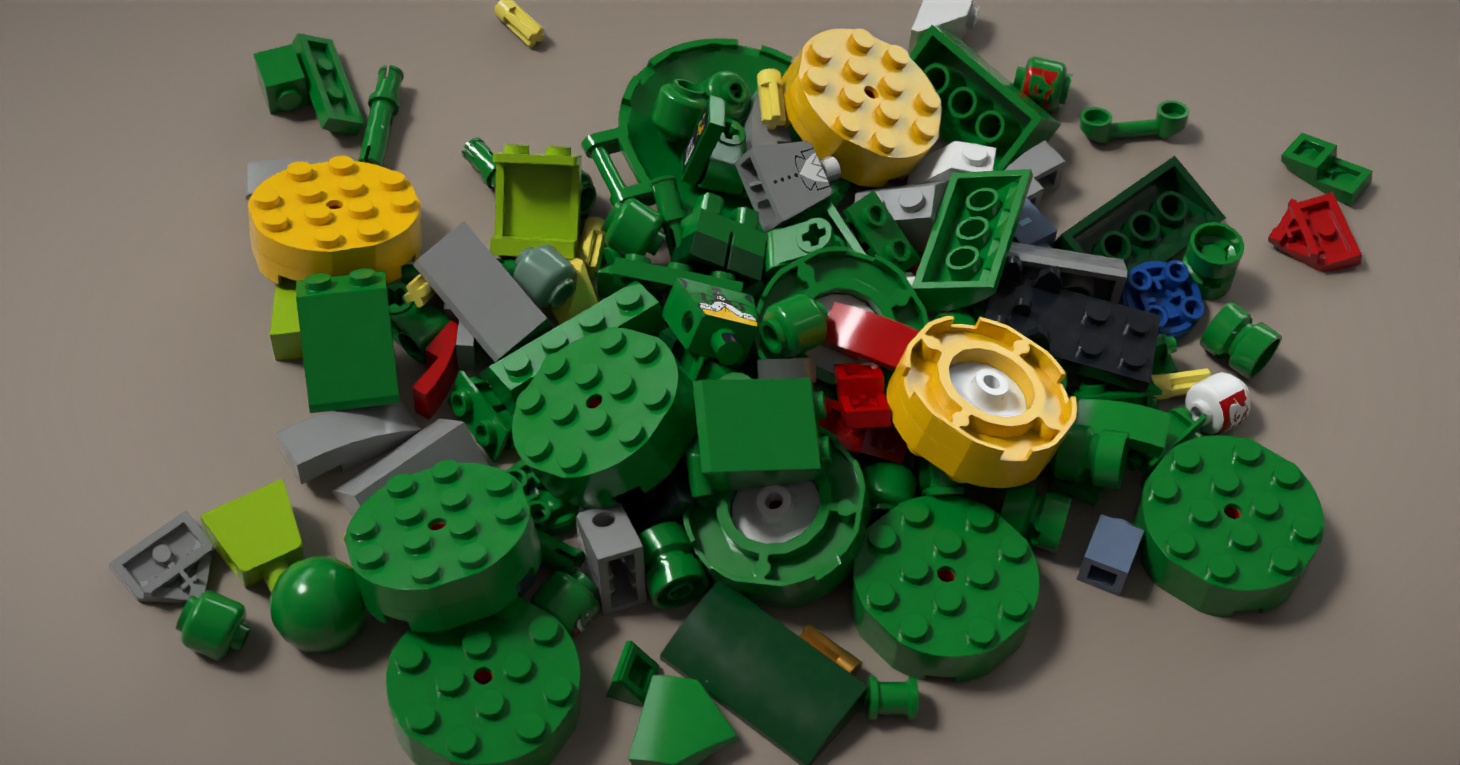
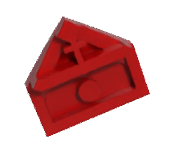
M1333 192L1301 202L1291 199L1288 203V209L1277 228L1274 227L1268 237V242L1320 272L1361 264L1362 261L1360 249Z

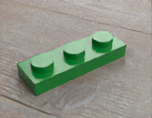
M297 33L291 44H293L304 73L307 90L321 128L333 132L358 135L364 122L333 40Z
M626 254L625 258L615 257L612 270V283L627 286L637 280L646 290L670 294L677 277L737 292H742L743 282L735 281V276L727 272L711 271L710 276L694 273L693 267L677 262H670L667 267L650 264V258L638 254Z

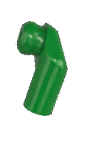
M695 435L681 457L687 462L691 497L714 494V489L702 474L698 435Z

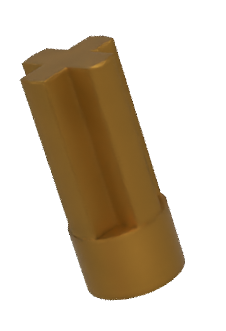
M806 625L799 636L854 677L860 671L863 665L861 660L849 651L844 650L814 626Z

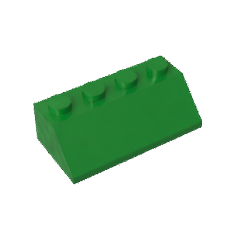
M931 25L909 55L910 59L927 76L941 99L942 112L939 135L949 144L960 141L996 148L993 171L1005 170L1026 151L1044 140L1048 143L1061 126L1058 121L952 32Z
M636 280L492 364L479 373L480 378L487 381L491 390L514 415L517 397L530 384L541 368L543 360L548 355L560 351L582 337L610 327L626 328L659 337L660 332L666 329L665 321L661 315L660 303Z

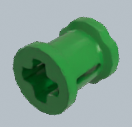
M876 677L867 678L866 711L869 720H876L878 715H906L909 720L917 719L919 692L916 677H908L906 682H878Z

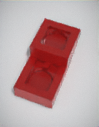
M834 302L828 315L827 335L821 345L857 361L858 357H861L894 372L908 344L920 331L884 316Z
M452 320L425 348L427 371L412 386L415 412L430 420L446 398L458 370L456 353L458 324Z
M872 362L834 364L837 396L845 429L890 427L891 409L884 394V375L880 366Z
M825 397L827 419H820L819 426L838 437L839 443L848 452L882 461L903 463L907 443L897 431L892 419L890 427L845 429L839 401Z

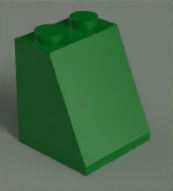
M363 268L354 270L349 275L335 277L325 273H317L305 277L304 280L296 281V302L310 413L400 403L397 363L385 271L376 272L373 269Z
M811 378L693 381L702 474L716 493L826 479L824 465L832 464L829 437H821L819 426L820 419H827L825 397L823 391H815Z

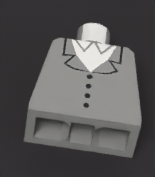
M808 141L755 146L734 162L754 210L759 212V222L764 233L788 224L832 195L829 182L838 180L841 174L836 158L828 156L818 159L813 145Z
M621 503L597 509H587L580 506L576 516L579 549L584 551L585 558L583 564L587 575L598 587L595 591V596L603 616L647 603L643 546ZM617 559L619 567L616 571L612 572L608 561Z

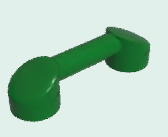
M1168 100L1158 105L1156 119L1112 123V115L1109 111L1099 107H1090L1081 112L1079 127L1090 139L1100 143H1108L1109 139L1157 135L1162 138L1170 137L1185 128L1188 121L1189 108L1182 102Z

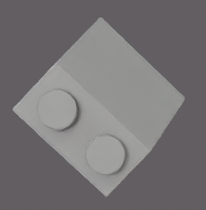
M949 181L870 189L856 193L854 203L874 190L916 252L924 251ZM857 238L866 255H869L866 251L870 248L867 242L861 243Z

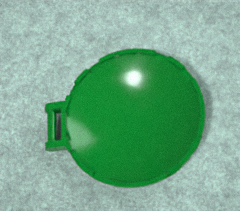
M712 38L675 45L648 60L647 66L637 76L634 75L626 87L618 114V128L593 133L587 136L581 143L586 156L594 160L611 193L609 200L612 206L617 201L623 204L631 198L646 206L656 204L649 182L654 178L673 174L677 178L676 182L683 209L688 210L689 215L692 214L697 198L706 192L723 198L722 216L730 219L732 211L738 207H748L754 210L750 199L741 198V194L739 196L700 188L697 183L693 185L682 182V152L689 139L682 138L680 143H673L663 139L658 135L659 129L651 122L650 114L661 86L673 83L674 79H683L698 85L718 71H731L744 79L752 97L758 88L757 74L760 71L776 69L781 73L782 78L792 64L793 57L765 45H762L761 50L738 45L737 39ZM743 118L737 121L740 125ZM790 124L788 129L792 142L803 141L792 124ZM622 152L638 184L625 186L609 154ZM841 177L838 180L829 182L832 189V195L829 197V200L834 207L838 206L844 198L852 182ZM759 222L758 230L763 232V229Z

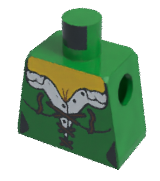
M680 277L676 278L661 313L665 322L687 351L716 358L725 365L740 364L745 361L759 330V321L752 295Z

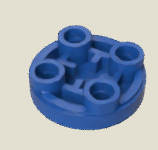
M1171 260L1169 262L1149 261L1134 267L1127 275L1119 300L1120 305L1160 315L1158 334L1164 333L1167 337L1173 336L1175 340L1187 335L1205 311L1198 285L1189 276L1188 267L1178 260Z

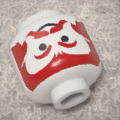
M1220 372L1194 384L1187 391L1185 405L1191 412L1194 421L1204 413L1207 415L1201 429L1203 433L1218 435L1241 424L1249 416L1251 398L1248 387L1244 382L1232 374Z

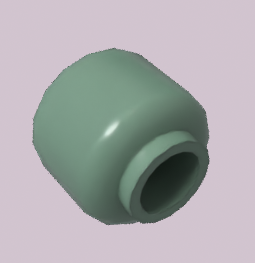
M548 244L540 245L536 248L528 247L517 256L513 279L537 307H559L576 290V269L555 247Z

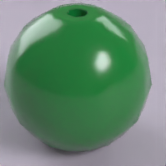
M312 556L293 563L279 575L270 595V614L274 627L286 642L305 652L326 653L343 647L360 632L368 614L352 567L335 557Z

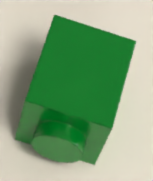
M293 44L253 53L258 80L270 114L309 105L305 76Z

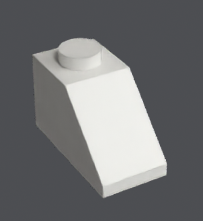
M923 0L911 29L908 54L910 55L931 25L952 32L962 41L967 27L974 29L980 6L974 5L975 0Z
M955 141L923 157L910 172L907 185L949 181L951 174L956 172L993 171L996 148Z

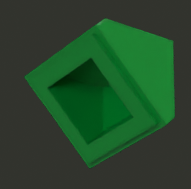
M632 640L626 641L606 697L643 706L652 675H657L660 665Z

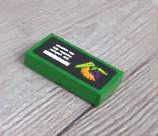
M709 96L682 152V182L693 185L698 183L725 128V102L722 98Z

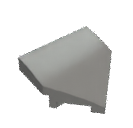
M185 510L109 563V567L137 602L186 603L190 596L199 597L207 590L214 547L213 543H210L200 526Z

